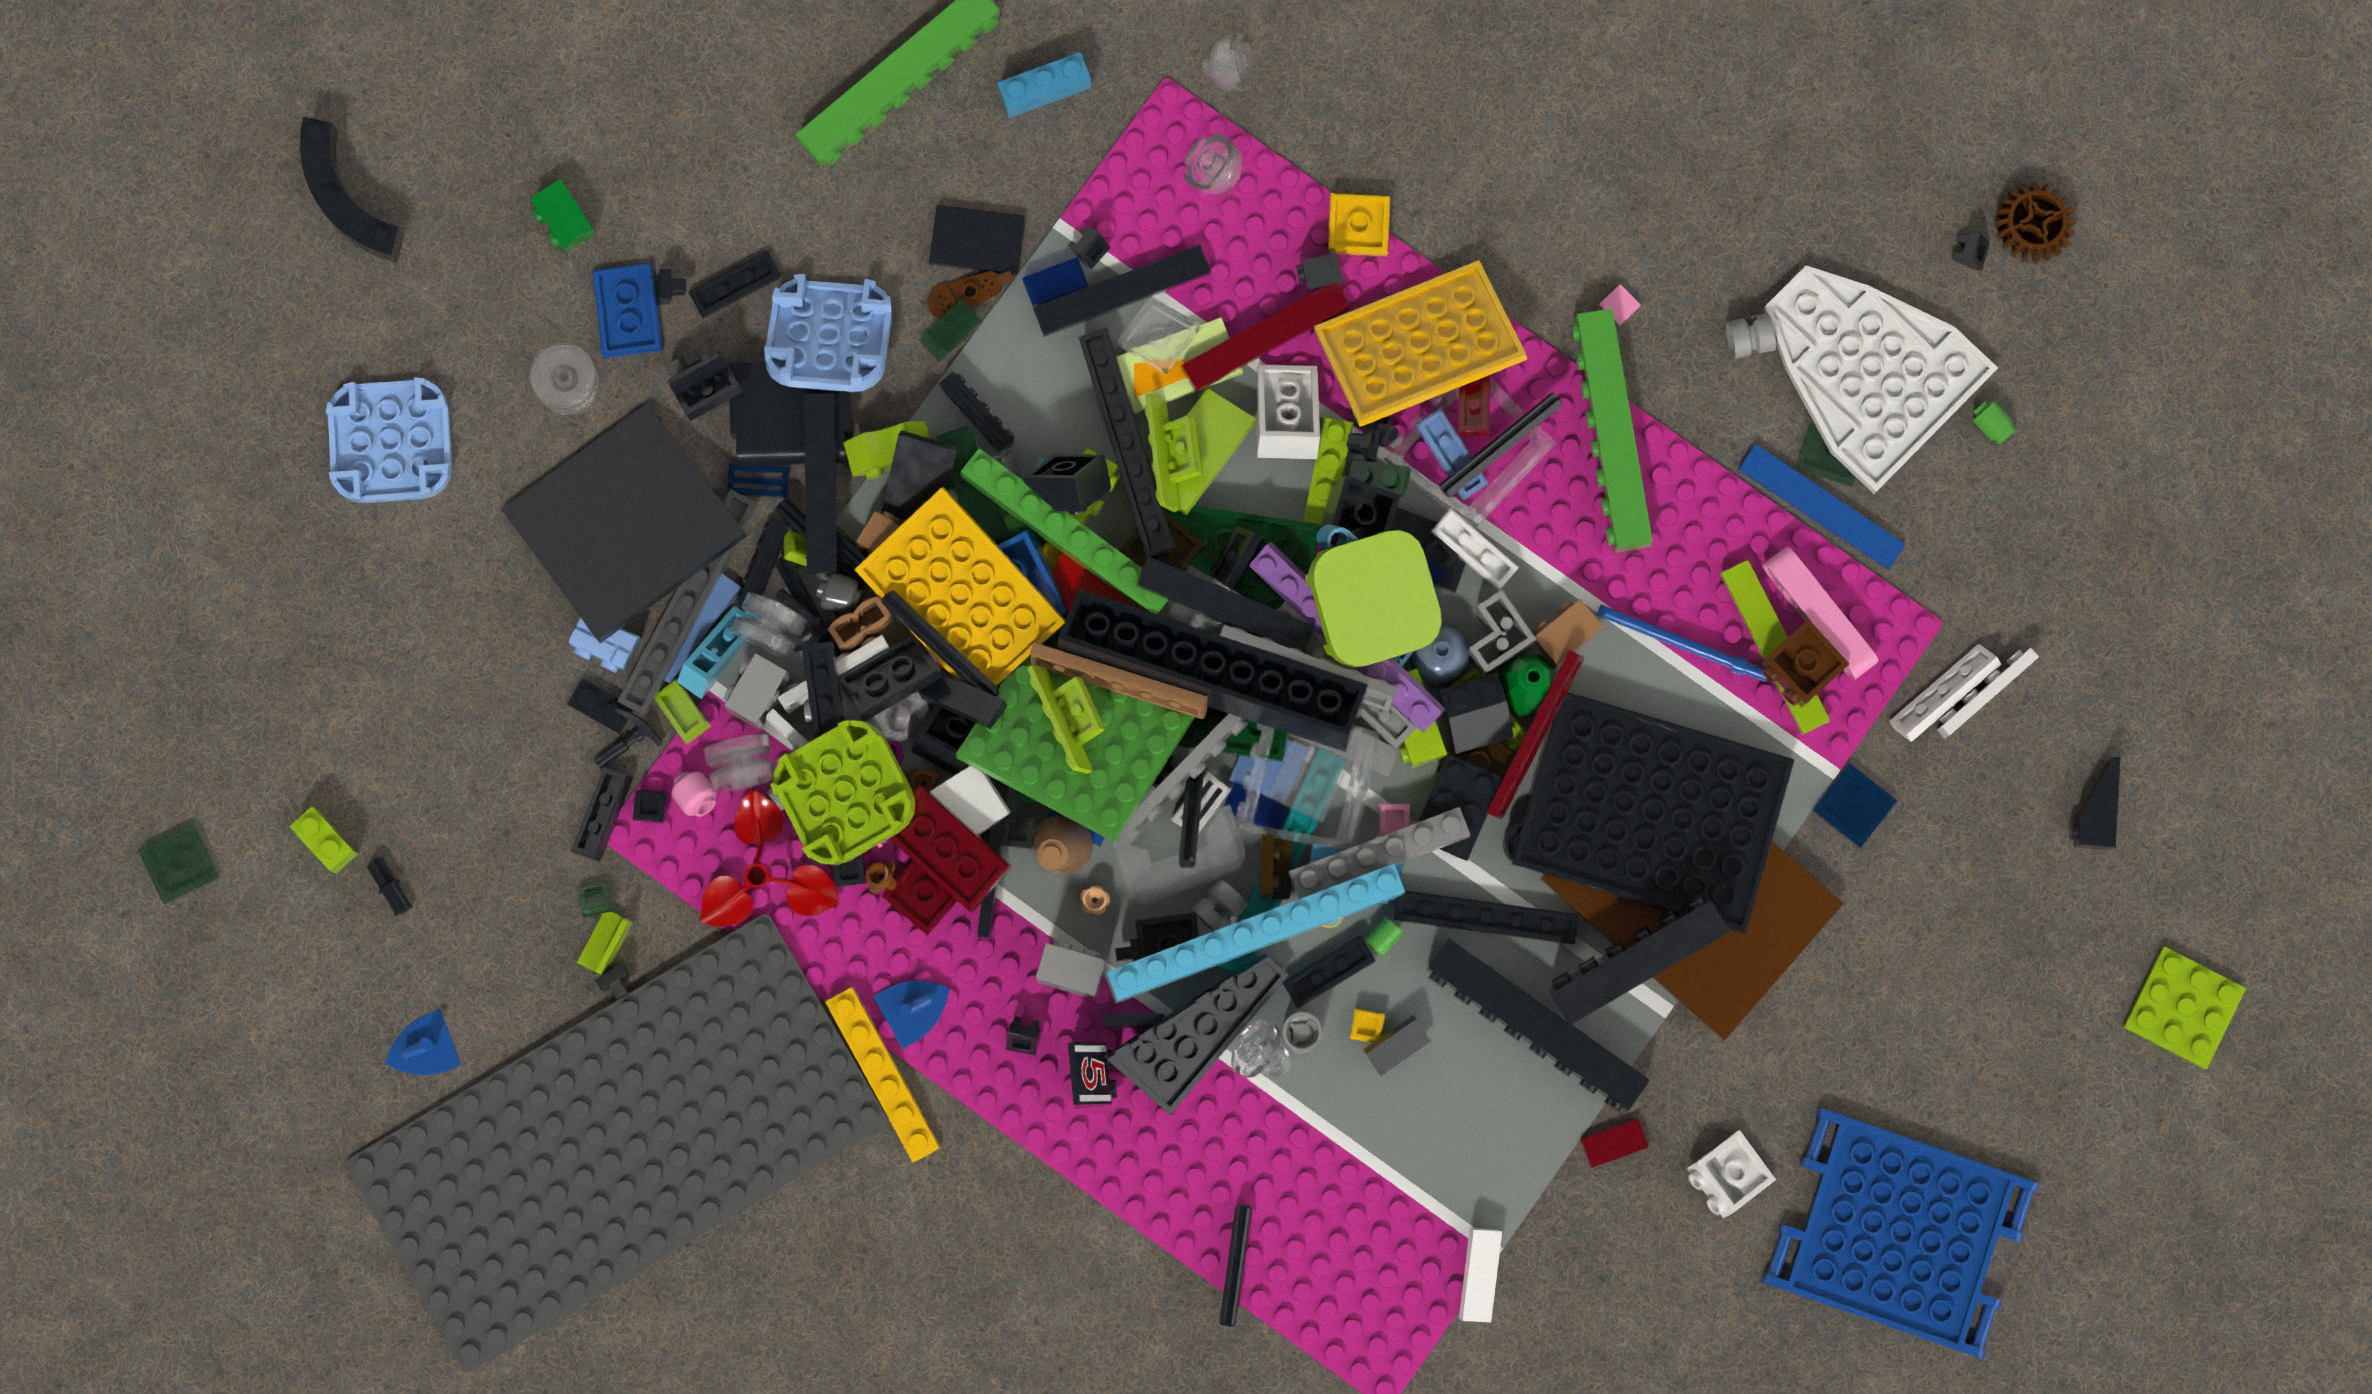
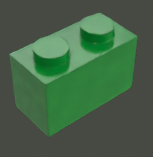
M561 179L530 198L535 205L530 210L539 224L546 222L551 231L546 234L555 248L561 246L565 253L596 234Z

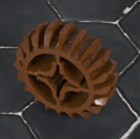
M2032 183L2029 190L2024 184L2018 188V192L2011 190L2008 193L2009 199L2003 198L2000 202L2003 208L1997 209L1995 213L2001 219L1995 221L1994 227L2003 228L1996 236L1998 239L2007 238L2002 245L2003 249L2012 245L2014 249L2011 252V257H2015L2020 251L2023 253L2021 256L2022 262H2026L2030 255H2032L2034 263L2040 261L2041 255L2046 262L2050 261L2052 254L2059 256L2062 253L2061 247L2067 248L2070 241L2068 238H2072L2075 234V231L2070 227L2076 224V219L2067 217L2074 212V208L2064 207L2068 202V197L2059 200L2057 198L2060 192L2059 189H2055L2052 194L2048 193V184H2044L2040 191L2037 183ZM2036 202L2046 205L2051 211L2041 210ZM2023 203L2024 220L2013 225L2014 210ZM2033 217L2035 221L2037 219L2040 222L2043 221L2038 228H2035L2036 224L2034 227L2028 224ZM2057 221L2058 231L2056 237L2048 242L2046 238L2048 235L2047 226ZM2027 234L2032 237L2034 243L2038 244L2027 242L2019 235Z

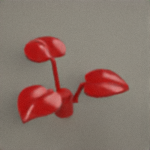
M751 790L742 799L734 819L735 833L742 843L752 844L758 841L756 855L753 859L754 864L746 868L744 872L745 884L742 888L740 882L731 876L717 877L708 884L703 894L700 922L704 924L724 927L741 923L749 917L754 908L752 897L745 892L750 887L760 888L769 882L790 885L786 892V901L791 910L802 916L818 915L839 904V895L835 883L823 869L814 865H802L796 868L793 880L772 876L771 868L766 863L761 862L760 859L764 846L763 840L772 841L778 838L784 828V816L776 803L757 790Z

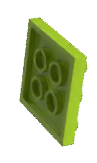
M2163 946L2123 1028L2206 1070L2246 988Z

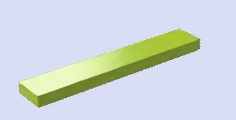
M1747 560L1722 572L1720 576L1764 660L1788 637L1751 564ZM1777 681L1775 682L1802 735L1830 722L1818 695H1815L1802 708L1798 703L1793 706L1782 694L1785 689Z

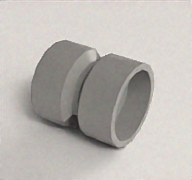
M1768 313L1753 315L1748 322L1743 318L1726 321V336L1733 359L1750 356L1753 350H1756L1758 354L1776 350L1775 331Z
M1219 878L1208 890L1209 897H1202L1191 911L1193 913L1196 912V916L1214 932L1230 926V918L1232 916L1238 917L1248 906V903L1230 885ZM1216 904L1223 909L1220 914L1213 910Z
M1307 1012L1292 1014L1286 1019L1281 1032L1284 1045L1296 1054H1305L1312 1051L1322 1037L1320 1022L1314 1015Z

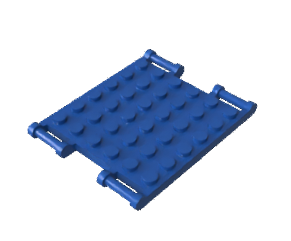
M1818 1108L1816 1127L1806 1157H1802L1800 1163L1801 1167L1822 1174L1804 1231L1780 1224L1778 1230L1780 1237L1768 1273L1764 1274L1762 1283L1970 1356L1984 1359L1986 1350L1983 1349L1995 1311L2000 1309L2002 1301L1980 1292L1998 1236L2021 1243L2023 1223L2032 1195L2037 1193L2039 1184L1832 1111ZM1832 1122L1838 1124L1826 1164L1817 1162L1829 1123ZM2014 1186L2021 1188V1192L2010 1227L2007 1228L2002 1226ZM1794 1238L1800 1240V1244L1788 1280L1786 1281L1780 1279L1779 1276L1791 1240ZM1978 1302L1983 1304L1984 1308L1973 1343L1969 1345L1964 1342Z

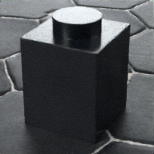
M1335 248L1299 256L1301 264L1296 265L1299 282H1305L1308 290L1343 282Z

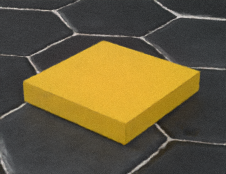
M1331 193L1328 249L1335 248L1337 254L1387 256L1390 196Z

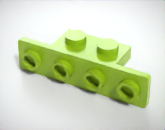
M1149 393L1145 395V414L1150 430L1148 439L1153 454L1152 469L1156 477L1157 489L1155 494L1160 506L1176 512L1180 510L1177 483L1202 474L1195 418L1188 415L1169 422L1166 401Z
M1034 664L1027 667L1031 676L1030 683L1034 690L1038 692L1043 702L1041 704L1043 712L1050 718L1054 726L1053 734L1064 748L1066 753L1065 760L1068 766L1074 771L1085 774L1091 773L1093 768L1082 745L1106 729L1083 679L1075 676L1056 689L1046 668Z

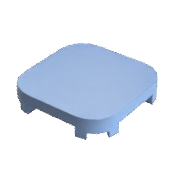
M805 274L794 275L793 280L784 283L780 288L775 287L772 295L773 304L767 343L764 346L766 369L772 379L789 387L855 392L873 387L882 378L886 366L892 313L890 296H887L885 291L876 286V281L865 279L864 285L806 281Z
M414 377V380L364 384L351 382L343 384L344 387L333 395L330 402H327L326 407L331 469L329 476L331 483L337 491L352 502L374 503L425 499L436 496L444 490L451 479L452 454L449 406L441 390L426 379Z

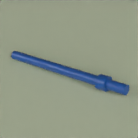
M1600 605L1596 616L1731 668L1730 672L1740 676L1744 673L1764 682L1767 680L1762 673L1763 668L1749 663L1747 658L1739 655L1733 657L1604 605Z

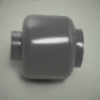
M832 573L827 581L821 579L816 596L821 598L820 606L823 610L843 616L856 610L863 590L859 589V583L856 579Z

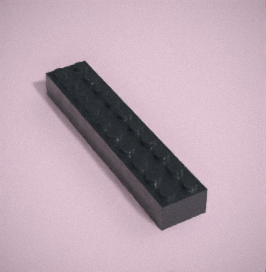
M1079 589L1058 638L1057 650L1207 696L1208 707L1346 752L1363 708L1368 684Z

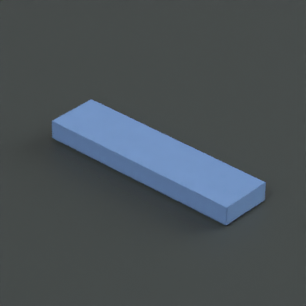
M721 574L668 673L665 679L668 684L676 678L684 662L701 644L741 590L738 584L724 574Z

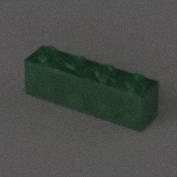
M970 424L936 436L937 441L959 447L949 491L955 490L958 498L957 502L997 545L1011 539L1000 506L962 479V469L978 450Z

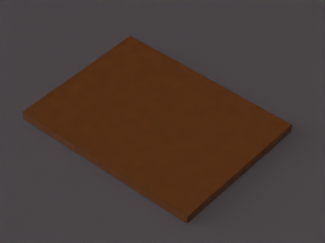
M1772 841L1746 934L1729 930L1730 933L1652 978L1725 1041L1844 903ZM1543 875L1540 879L1612 943L1621 941L1624 944L1633 939L1631 933L1645 925L1649 929L1659 923L1657 918L1668 912L1547 875Z

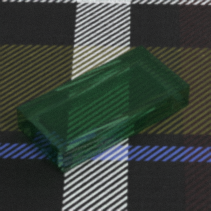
M962 299L919 341L938 362H941L973 333L983 321Z

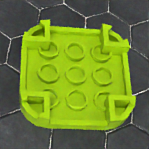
M1401 530L1380 532L1333 548L1324 549L1315 554L1316 557L1310 565L1308 575H1305L1306 587L1311 586L1327 643L1323 647L1327 655L1332 656L1339 664L1347 667L1368 666L1421 649L1432 643L1439 634L1442 623L1441 610L1424 551L1419 541L1411 534Z
M846 720L837 723L838 726L796 751L784 754L777 761L778 765L774 771L773 783H771L773 794L778 795L804 846L802 848L803 852L808 858H812L821 864L839 865L854 859L901 832L909 825L915 812L913 791L889 744L880 730L868 722Z

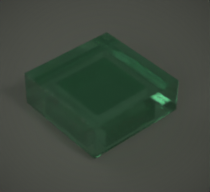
M608 881L578 887L583 918L613 911Z

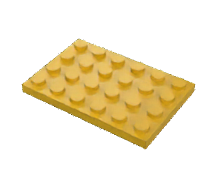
M1479 260L1314 326L1315 334L1360 427L1527 360L1526 352Z
M944 487L940 488L854 569L881 599L887 592L895 591L996 686L1030 656L1033 643L1042 645L1066 621ZM918 638V640L929 650V652L940 662V664L951 674L953 678L958 679L964 683H967L950 666H948L935 652H933L920 638Z

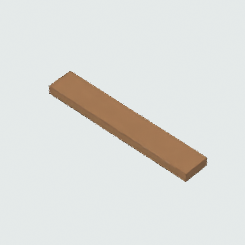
M1033 643L1030 651L1031 665L1034 664L1046 668L1050 672L1069 678L1077 676L1082 678L1085 683L1200 719H1204L1206 715L1207 696L1041 644Z

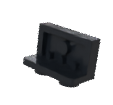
M720 352L704 358L699 363L679 372L667 381L689 421L696 419L742 393L739 384Z

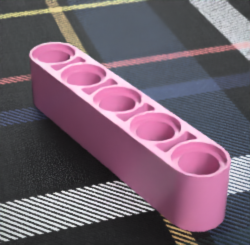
M1786 546L1762 564L1768 577L1803 621L1806 622L1809 619L1850 663L1843 670L1852 680H1856L1878 663V658L1870 646L1791 548Z

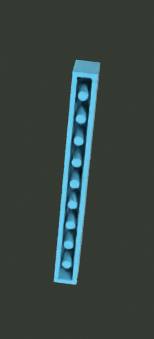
M1395 864L1107 971L1105 976L1115 1003L1397 898L1402 896L1405 890Z

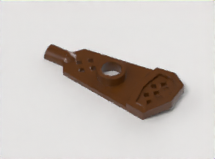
M1011 270L1000 274L988 271L948 284L935 286L926 302L932 316L946 322H951L1001 293L1002 285L1015 279ZM969 286L976 288V293L972 297L966 295V289Z

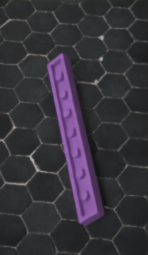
M1272 542L1268 543L1249 566L1309 624L1315 626L1314 629L1325 638L1311 586L1306 587L1305 574ZM1393 658L1368 666L1355 667L1362 675L1373 679L1385 680L1390 685L1397 687L1392 704L1423 733L1446 710Z

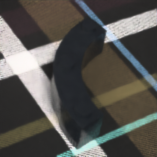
M303 117L300 131L301 163L309 190L317 205L332 225L352 243L372 255L397 263L404 237L403 232L398 226L387 224L363 211L350 199L342 185L336 160L338 130L331 122Z

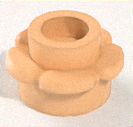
M1093 885L1090 889H1084L1081 893V907L1087 914H1103L1106 911V906L1110 903V896L1107 892L1103 891L1101 886ZM1097 898L1098 902L1093 903L1092 899Z

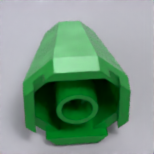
M1540 653L1516 655L1498 673L1508 708L1517 716L1537 714L1558 673V669ZM1532 677V678H1534L1536 681H1535V682H1531V681H1529V678Z

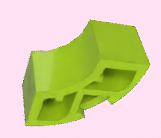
M926 421L903 422L883 430L865 432L843 442L853 477L866 476V480H872L882 477L884 475L883 472L890 471L900 431L930 438Z

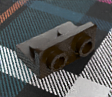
M1262 835L1260 899H1290L1291 879L1288 873L1291 871V839L1274 838V835Z

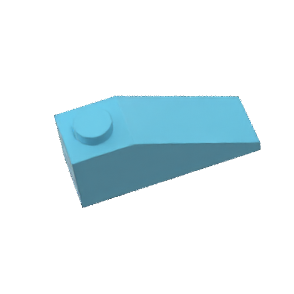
M734 605L684 662L677 683L702 699L719 679L759 622Z

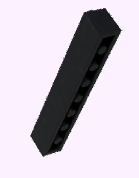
M1447 939L1426 969V971L1431 973L1428 977L1431 981L1442 988L1445 985L1451 987L1456 991L1453 995L1455 998L1467 1006L1471 1002L1481 1009L1478 1013L1491 1023H1494L1495 1020L1506 1026L1503 1031L1513 1039L1519 1041L1520 1038L1526 1040L1531 1044L1528 1048L1542 1059L1546 1055L1556 1062L1554 1067L1564 1075L1569 1077L1572 1073L1581 1079L1579 1083L1581 1087L1592 1094H1595L1596 1091L1606 1097L1604 1103L1615 1111L1620 1112L1621 1109L1625 1111L1630 1110L1650 1081L1573 1025L1569 1026L1566 1020L1451 939Z

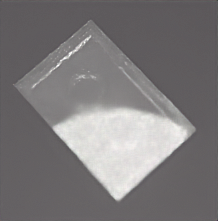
M1295 736L1267 798L1323 823L1360 739L1352 736L1346 752Z

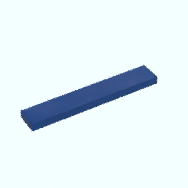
M1755 444L1738 469L1887 570L1890 569L1906 545L1757 444Z

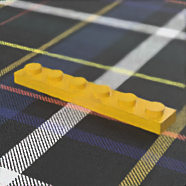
M854 986L827 1000L825 1003L911 1161L914 1163L941 1148Z

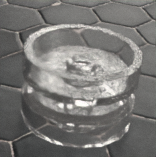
M571 343L552 344L543 348L535 356L531 364V386L535 395L548 410L560 415H575L585 411L595 402L600 391V375L591 357L581 347ZM566 375L568 380L562 382L561 378Z
M748 593L742 608L745 613L756 620L745 616L736 617L730 632L768 653L790 660L796 644L782 632L793 636H800L803 634L808 620L777 601L754 593Z
M767 734L733 738L712 744L703 749L706 765L712 768H719L709 775L713 792L742 790L773 780L776 769L774 761L761 759L772 751Z

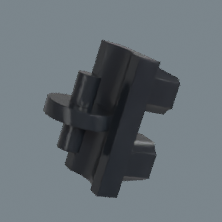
M1353 414L1354 426L1364 428L1363 434L1350 433L1348 435L1347 447L1349 451L1363 455L1366 461L1375 462L1379 446L1387 447L1388 441H1394L1398 438L1399 430L1392 426L1393 419L1384 417L1360 427Z

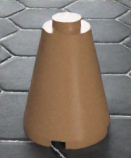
M1062 814L1047 818L1037 827L1033 835L1032 850L1035 859L1042 868L1056 875H1069L1079 871L1088 862L1093 850V840L1086 827Z

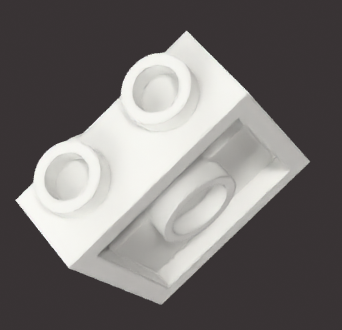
M1740 1130L1687 1168L1690 1172V1183L1696 1189L1704 1191L1709 1198L1707 1200L1709 1209L1716 1215L1720 1214L1723 1218L1737 1211L1776 1180Z

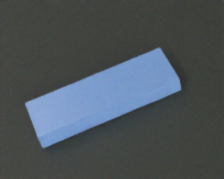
M1441 408L1436 409L1414 424L1447 477L1472 457ZM1481 472L1457 493L1462 500H1465L1489 483Z

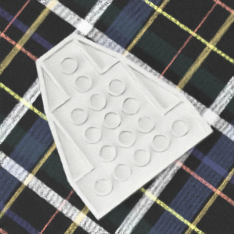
M1805 266L1763 309L1764 313H1768L1771 317L1776 345L1786 372L1830 453L1873 494L1998 369L1992 361L1954 326L1871 286L1809 266Z

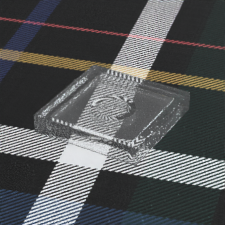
M1150 296L1118 338L1117 345L1167 374L1201 328L1199 323Z

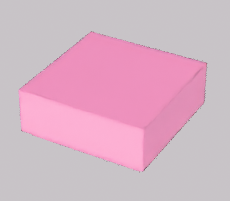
M1621 284L1598 305L1601 310L1613 309L1615 324L1618 327L1641 306Z
M1379 804V835H1386L1410 826V804Z

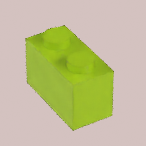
M313 806L289 826L325 867L335 874L359 854L328 819Z

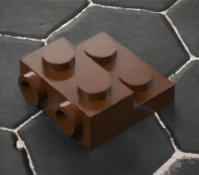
M1809 619L1761 662V665L1764 667L1762 673L1766 679L1773 684L1777 681L1785 689L1782 692L1784 698L1793 706L1798 703L1801 708L1850 664Z

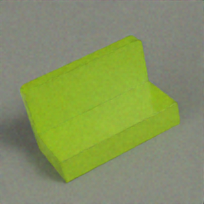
M604 909L577 963L600 975L607 973L633 922Z

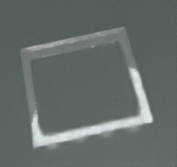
M1490 378V396L1514 421H1517L1525 412ZM1458 387L1434 397L1430 402L1433 408L1426 415L1420 412L1410 422L1409 425L1412 429L1406 436L1400 433L1398 438L1389 444L1392 450L1384 457V460L1389 464L1411 468L1409 479L1411 483L1446 512L1451 510L1472 529H1475L1555 446L1556 442L1538 425L1528 434L1531 439L1530 443L1466 510L1463 509L1451 498L1445 496L1441 490L1403 459L1404 453L1421 437L1414 424L1438 408L1445 412L1459 397Z
M1257 723V730L1262 732L1260 741L1253 743L1250 753V759L1255 760L1253 771H1247L1244 779L1243 789L1248 790L1246 801H1240L1236 818L1241 820L1238 832L1259 836L1274 835V838L1340 850L1355 847L1381 735L1378 732L1355 726L1352 735L1358 737L1359 742L1338 833L1335 838H1325L1257 826L1255 824V814L1275 733L1274 728Z

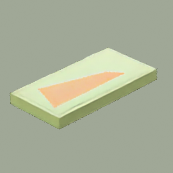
M1221 317L1117 357L1135 415L1145 411L1146 394L1152 393L1168 403L1195 392L1182 371L1181 365L1230 339ZM1242 368L1236 370L1235 372L1227 375L1226 377L1218 380L1217 382L1207 387L1242 375Z

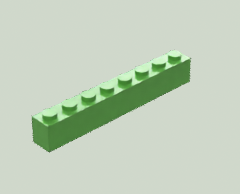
M955 0L796 133L798 143L820 168L826 163L827 165H832L842 155L840 151L848 144L851 147L856 145L864 137L863 132L871 125L873 128L880 125L887 117L886 112L892 107L898 109L908 101V94L916 87L918 90L924 88L931 81V75L936 70L940 69L943 71L948 68L954 61V55L960 50L966 52L972 48L977 41L975 38L983 31L985 33L992 31L999 23L997 20L1000 18L999 8L991 0Z
M1613 309L1579 313L1575 317V323H1572L1570 327L1572 340L1578 341L1580 351L1575 354L1577 369L1583 370L1584 381L1580 382L1581 394L1583 399H1588L1589 410L1585 411L1588 429L1593 428L1594 439L1590 440L1593 458L1598 457L1600 469L1595 470L1598 487L1603 486L1605 498L1600 499L1603 516H1608L1610 526L1605 528L1607 544L1613 545L1614 553L1649 548L1653 540Z
M978 448L962 469V479L1137 608L1161 615L1170 603L1168 599L1135 586L1142 569L1140 566L1067 512L1055 511L1029 488L1022 479L980 448Z

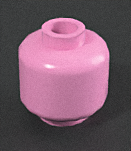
M699 771L683 772L675 779V785L671 794L674 801L686 815L701 817L714 808L717 792L703 773Z

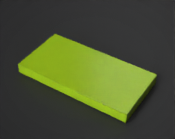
M1209 388L1206 389L1186 415L1195 418L1202 474L1177 483L1180 503L1179 511L1185 515L1190 512L1257 423L1256 418Z

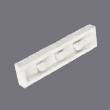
M883 636L868 638L860 645L861 648L851 654L846 652L836 658L838 676L889 648ZM806 680L799 685L797 683L789 685L782 691V695L777 697L788 715L804 706V701H809Z
M1978 644L1889 721L1898 733L1912 742L2001 665L1999 659Z
M2032 648L2024 654L2019 649L2006 661L2010 665L2002 673L1997 669L1984 680L1987 686L1982 691L1978 692L1974 689L1962 699L1965 705L1958 712L1953 708L1940 719L1943 725L1937 731L1944 739L1950 736L2039 656Z

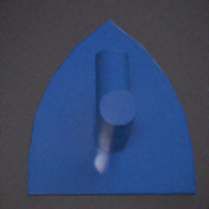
M910 981L889 987L873 996L902 1049L920 1040L938 1022L946 1006L949 987L934 982Z
M438 1009L410 1023L391 1046L385 1064L401 1072L414 1075H434L461 1066L441 1010Z

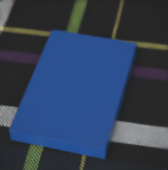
M652 263L592 270L603 359L663 351Z

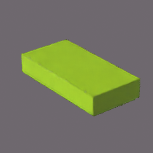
M676 678L658 692L655 701L682 740L689 744L709 729L711 725L686 689L677 683L678 679Z

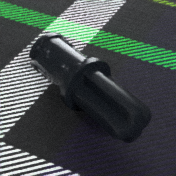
M379 857L372 860L367 865V868L380 888L378 893L384 895L394 915L399 916L413 907L412 904L409 903L399 886L400 880L394 878L384 859Z

